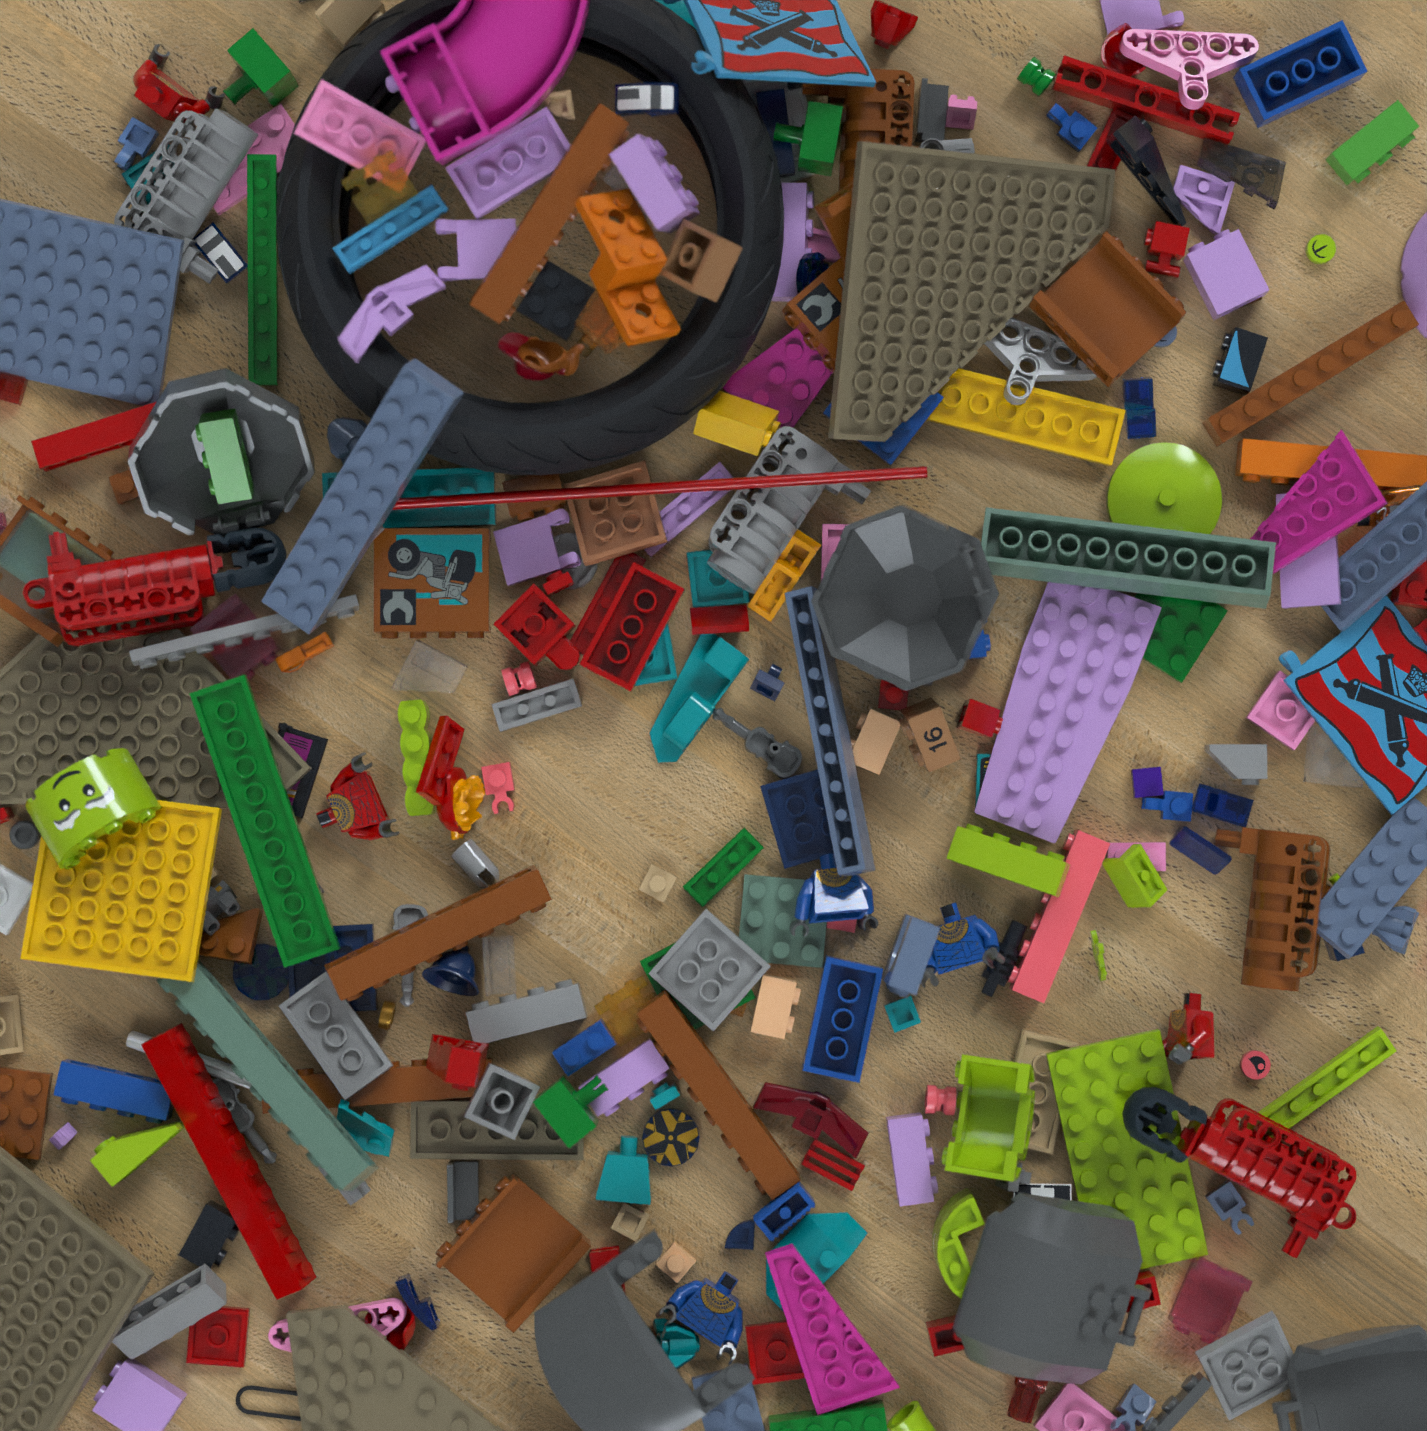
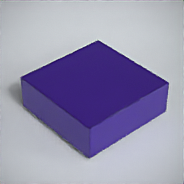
M1161 767L1131 770L1134 798L1164 795Z

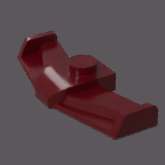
M765 1082L753 1105L754 1109L795 1117L791 1127L815 1139H818L823 1130L855 1159H857L869 1134L835 1105L830 1097L818 1091L810 1092Z

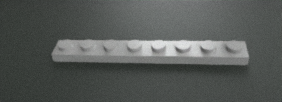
M356 594L336 599L322 624L327 622L326 618L338 616V619H345L354 616V611L359 610ZM275 614L130 650L129 653L133 665H139L143 669L157 665V660L168 658L169 661H177L185 658L186 653L197 651V654H205L214 651V646L225 644V647H233L242 644V639L253 637L254 640H261L270 637V632L281 630L282 633H289L298 630L299 627L282 615Z

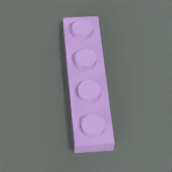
M719 462L698 480L733 478V476ZM731 490L685 492L680 494L660 511L668 542L644 549L650 557L655 555Z

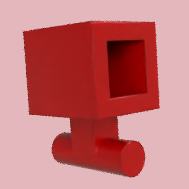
M1159 221L1154 223L1152 229L1147 228L1144 238V245L1148 246L1146 254L1158 256V261L1146 260L1144 269L1147 272L1178 278L1181 267L1170 265L1171 259L1180 261L1184 257L1190 228Z

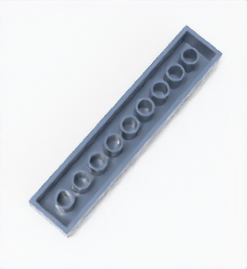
M416 358L403 366L261 602L308 634L322 624L465 392Z

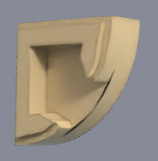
M571 89L551 92L544 100V104L550 113L565 121H575Z

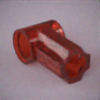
M1015 1376V1389L1007 1416L1017 1421L1031 1424L1040 1394H1044L1048 1381Z

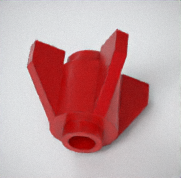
M875 0L870 11L872 31L870 36L875 38L874 44L890 49L891 45L897 46L898 42L915 27L918 16L883 1Z

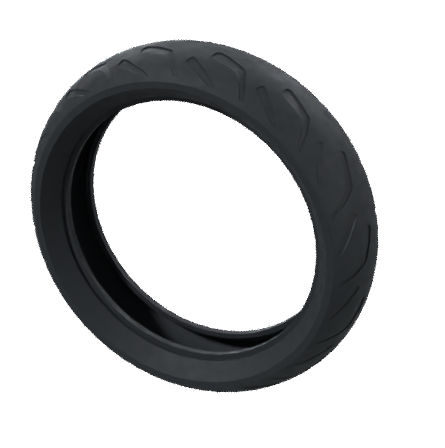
M404 0L376 18L357 34L335 57L308 96L294 125L280 174L276 208V234L283 282L291 308L302 334L329 377L347 398L371 419L403 366L410 361L402 356L380 332L358 363L343 350L337 339L363 304L354 272L349 275L333 251V247L349 238V211L353 188L359 170L293 133L320 80L328 82L389 117L394 109L404 100V97L400 90L391 93L386 87V78L392 75L380 51L432 24H439L456 9L461 0ZM590 0L584 31L576 52L597 57L620 67L646 85L673 86V111L692 135L710 175L716 201L717 235L742 247L738 260L728 277L718 301L715 302L699 295L693 308L680 326L681 330L677 336L671 337L648 361L628 375L584 395L557 401L523 403L487 399L465 392L427 452L428 454L461 466L511 475L568 473L594 468L622 459L666 437L706 406L728 382L754 343L766 318L775 292L783 251L784 204L776 155L761 114L742 80L717 78L714 70L703 74H696L691 67L693 62L700 63L696 60L695 54L698 51L706 52L697 30L671 9L656 0Z

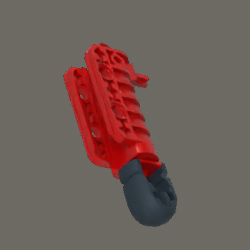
M249 528L227 532L224 537L220 534L208 535V548L206 544L82 565L80 559L75 560L73 552H69L66 533H59L58 531L48 536L51 556H46L49 577L29 581L23 588V596L26 604L31 608L54 607L55 617L60 626L64 641L71 646H80L194 626L201 622L204 617L201 598L215 596L213 581L217 592L229 591L232 586L240 589L272 582L285 563L287 554L282 540L275 533L264 528ZM238 550L231 555L234 568L240 567L241 569H230L218 573L219 569H224L222 557H217L215 554H226ZM34 588H41L45 591V595L41 600L34 601L29 598L30 591ZM192 608L198 610L194 612V617L188 618V615L184 613L178 615L179 620H175L174 613H183ZM170 614L166 622L158 623L153 619L155 616ZM148 618L151 624L146 625L145 620L136 622V627L133 628L130 627V624H121L122 630H117L116 623H126L132 620ZM112 624L111 629L105 633H100L95 629L98 626ZM91 628L93 635H88L87 631H81L78 633V637L73 638L71 634L67 633L71 632V630Z
M1156 1087L1141 1088L1133 1092L1127 1099L1122 1112L1123 1121L1129 1135L1135 1140L1159 1153H1166L1168 1158L1176 1162L1182 1163L1189 1158L1284 1207L1291 1214L1287 1223L1293 1229L1281 1250L1291 1257L1297 1258L1308 1237L1317 1240L1320 1231L1324 1232L1330 1225L1343 1230L1352 1227L1356 1222L1357 1214L1355 1209L1345 1202L1356 1181V1170L1351 1164L1341 1159L1328 1148L1231 1098L1219 1101L1211 1116H1208L1199 1107L1189 1106L1187 1101ZM1156 1102L1166 1110L1164 1114L1158 1111L1159 1106ZM1234 1105L1233 1111L1225 1119L1226 1114L1223 1113V1109ZM1174 1110L1190 1120L1188 1126H1184L1177 1146L1166 1138L1160 1139L1149 1128V1125L1152 1124L1157 1127L1156 1132L1158 1134L1164 1132L1172 1134L1177 1124L1171 1113ZM1248 1122L1255 1126L1253 1131L1247 1128ZM1267 1129L1274 1132L1273 1138L1265 1134ZM1281 1139L1284 1140L1285 1142L1289 1143V1144H1290V1147L1287 1146L1286 1144L1280 1142ZM1297 1148L1305 1152L1303 1157L1297 1154ZM1317 1155L1324 1158L1323 1164L1315 1160ZM1345 1167H1347L1345 1170V1172L1349 1174L1347 1179L1341 1178L1340 1181H1338V1175L1340 1171H1343ZM1347 1208L1349 1211L1348 1218L1344 1222H1337L1335 1218L1340 1209Z

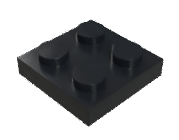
M547 260L516 310L521 315L568 342L598 294V291Z

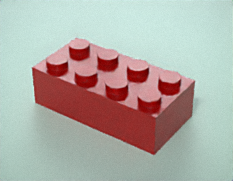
M633 562L579 665L632 692L685 589Z

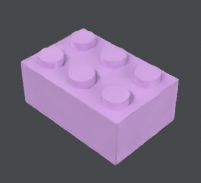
M637 134L609 154L657 230L672 234L679 229L683 219L690 221L700 214L696 208L699 204L696 197L689 189L685 191L680 183L683 179L682 175L674 165L669 166L664 158L667 152L658 140L654 141L651 137Z

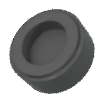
M19 821L10 830V840L19 849L33 848L40 840L41 834L34 822Z

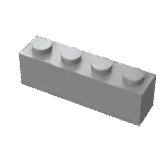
M572 979L555 983V989L545 991L544 986L527 990L528 995L517 998L516 993L499 997L500 1003L489 1005L488 1000L471 1004L472 1010L467 1011L466 1016L472 1040L480 1043H489L586 1018L588 1015L579 982L573 984Z
M206 1264L200 1266L136 1304L112 1343L131 1360L147 1353L151 1348L172 1338L176 1333L188 1326L194 1325L200 1319L226 1305V1284Z

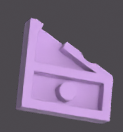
M1180 165L1173 185L1178 202L1214 235L1220 233L1235 181Z

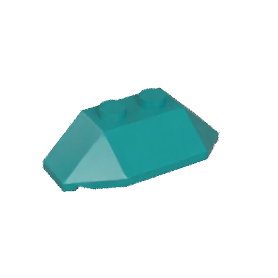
M848 1212L807 1213L771 1250L793 1243L824 1284L849 1259L868 1232ZM766 1258V1295L783 1311Z

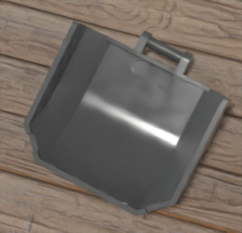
M1019 1193L1011 1199L1013 1204L1001 1213L995 1211L987 1217L952 1328L956 1336L961 1339L967 1358L980 1365L1026 1379L1083 1384L1108 1369L1116 1343L1134 1346L1137 1338L1134 1334L1145 1300H1149L1152 1292L1151 1289L1145 1286L1135 1284L1143 1261L1135 1223L1108 1205ZM1134 1296L1124 1329L1120 1331L1130 1298Z
M1420 1325L1384 1326L1353 1331L1297 1345L1287 1369L1291 1400L1272 1403L1273 1413L1277 1415L1279 1431H1291L1289 1412H1294L1297 1431H1427V1331Z

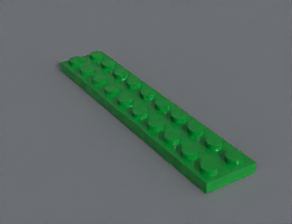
M241 675L189 693L284 968L340 949L247 675Z

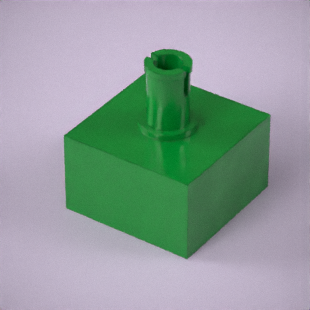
M254 28L227 50L242 74L229 87L223 90L234 105L254 88L274 108L299 86L289 68Z
M809 101L805 125L802 124V127L776 122L773 141L799 144L798 147H801L798 171L825 176L832 175L843 106Z
M563 1075L536 1096L533 1101L534 1105L568 1148L572 1147L597 1127L599 1120L588 1105L605 1091H608L605 1083L596 1090L593 1089L602 1081L598 1075L578 1091L572 1087Z

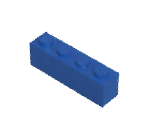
M71 1059L61 1061L54 1090V1096L62 1097L61 1102L78 1105L79 1101L90 1103L89 1108L99 1111H106L107 1108L118 1110V1115L125 1117H134L135 1114L146 1116L145 1121L162 1124L163 1120L166 1121L172 1118L174 1106L160 1079Z

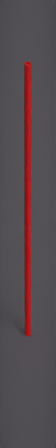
M927 466L407 497L399 498L392 510L928 478Z

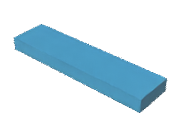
M431 184L333 247V251L350 275L449 210Z

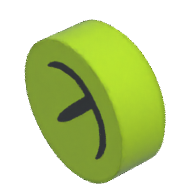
M1325 234L1314 236L1306 245V255L1315 264L1327 263L1336 252L1334 240Z

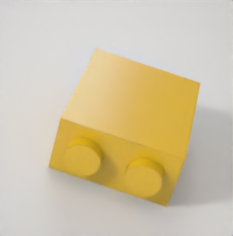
M719 391L706 406L699 410L693 434L759 456L781 426V422L777 421L780 411Z

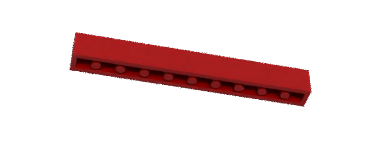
M180 1023L157 1034L141 1044L276 1300L302 1290L317 1278L313 1267L307 1260L299 1240L294 1235L284 1212L280 1209L272 1193V1189L267 1184L257 1161L253 1158L243 1135L237 1128L230 1110L226 1107L219 1094L218 1088L210 1077L203 1059L199 1056L192 1043L189 1033L183 1024Z

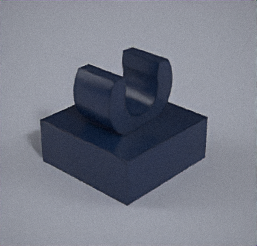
M772 664L768 673L759 669L750 689L775 702L785 682L778 679L782 668Z

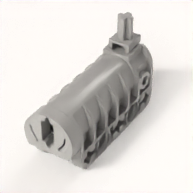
M215 109L210 118L194 111L182 112L171 126L114 218V224L124 226L125 224V227L184 240L180 271L182 273H189L191 271L210 284L217 276L219 270L199 257L202 251L194 247L197 241L193 237L253 145L258 134L223 110ZM173 141L167 150L168 144ZM181 144L182 153L178 156L176 149ZM140 190H142L141 193L139 194V196H138L137 199H136L137 193H138ZM150 192L151 202L147 204L146 196ZM123 216L126 217L125 223L121 220Z

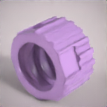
M67 1122L49 1141L60 1150L77 1134V1131Z

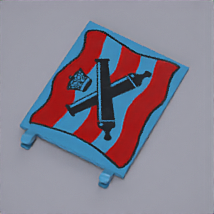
M663 0V2L666 3V4H673V3H676V2L681 1V0ZM683 0L706 51H698L695 54L696 60L700 63L693 62L691 67L696 74H703L714 70L717 78L875 87L876 85L873 74L837 0Z
M1387 595L1302 665L1297 655L1291 650L1279 656L1280 663L1291 672L1283 681L1391 815L1427 786V646Z

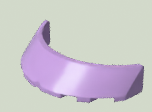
M1426 212L1417 222L1408 242H1406L1400 267L1403 276L1400 282L1403 300L1419 325L1416 328L1424 338H1427Z

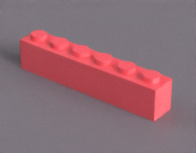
M1075 830L1073 834L1069 833L1062 849L1066 850L1064 862L1070 864L1060 897L1058 898L1043 892L1040 902L1044 903L1040 914L1035 913L1029 928L1033 932L1029 941L1024 939L1020 947L1019 955L1022 958L1018 967H1013L1007 982L1011 983L1009 989L1039 1002H1045L1110 843L1080 830Z

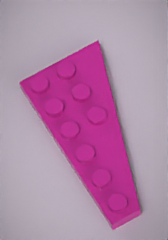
M796 328L734 373L723 389L731 395L780 411L777 419L778 422H781L780 428L784 426L794 428L833 372L824 366L821 355L816 350H811L805 344L803 335Z
M1342 429L1335 436L1334 441L1329 447L1322 451L1317 457V461L1306 474L1299 478L1277 504L1272 514L1266 521L1260 524L1255 534L1250 538L1252 540L1276 542L1273 574L1388 504Z
M793 1243L765 1252L817 1415L900 1388L898 1382Z

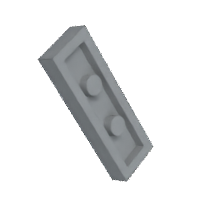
M574 679L491 704L500 732L582 707Z

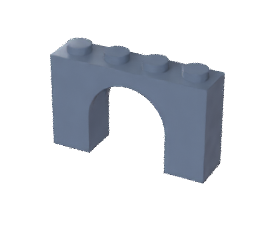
M905 913L883 971L882 980L892 993L908 998L909 993L917 994L940 928Z

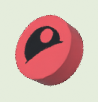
M1250 1050L1241 1058V1071L1251 1079H1262L1270 1071V1060L1261 1051Z

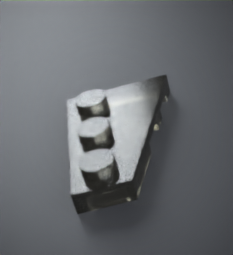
M1204 138L1197 166L1225 182L1233 181L1244 187V193L1251 197L1254 194L1267 201L1266 205L1275 210L1279 200L1286 162Z

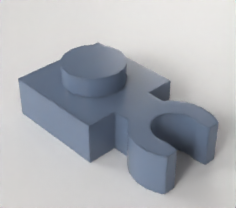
M1226 1180L1205 1195L1222 1221L1230 1217L1231 1229L1238 1235L1242 1233L1237 1226L1241 1219H1245L1250 1226L1254 1225L1253 1219L1248 1214L1241 1212L1240 1209L1247 1204L1229 1180Z
M1130 1385L1116 1407L1122 1415L1112 1421L1110 1428L1114 1430L1120 1424H1123L1126 1431H1135V1424L1139 1427L1145 1423L1157 1401L1137 1385Z

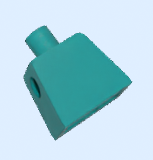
M621 1136L619 1152L608 1151L596 1200L651 1204L649 1158L647 1154L637 1153L638 1137Z

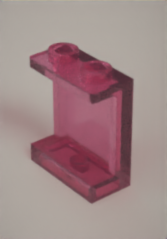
M234 594L191 627L190 630L193 634H198L258 618L241 596ZM272 636L261 640H254L253 637L242 639V644L237 646L225 647V644L214 646V651L210 653L230 677L229 680L246 674L248 681H250L256 675L254 671L262 664L264 667L272 664L278 657L277 653L282 649Z
M1192 1258L1168 1316V1319L1174 1324L1173 1329L1189 1335L1191 1331L1201 1335L1200 1340L1207 1344L1222 1338L1227 1334L1244 1291L1249 1292L1253 1281L1247 1276L1205 1258Z

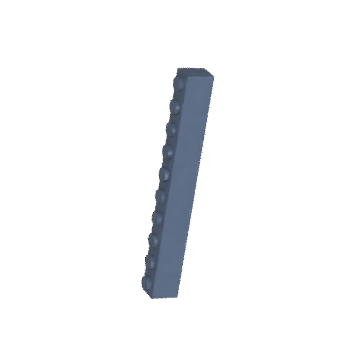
M810 586L786 592L785 598L838 875L849 877L876 870L835 657L830 654L811 602L817 588Z

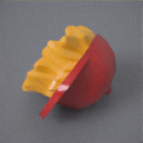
M453 767L447 773L446 792L442 804L436 805V810L440 822L446 829L451 831V839L457 840L459 838L464 839V834L469 832L471 825L482 818V814L477 809L482 803L486 792L482 779L478 775H472L467 778L462 768Z

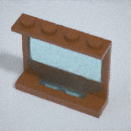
M19 495L16 500L22 506L0 535V608L59 647L64 639L55 617L54 607L31 608L26 604L23 596V588L29 581L49 577L46 556H51L48 536L58 531L59 533H66L69 552H73L75 560L80 559L82 565L115 560L111 557L114 552L101 543L97 547L90 543L89 539L91 536L78 527L74 531L66 527L65 525L68 521L57 513L53 512L50 516L44 512L45 506L35 498L30 497L29 500H26ZM34 588L30 591L29 598L34 601L41 600L45 595V591L41 588Z

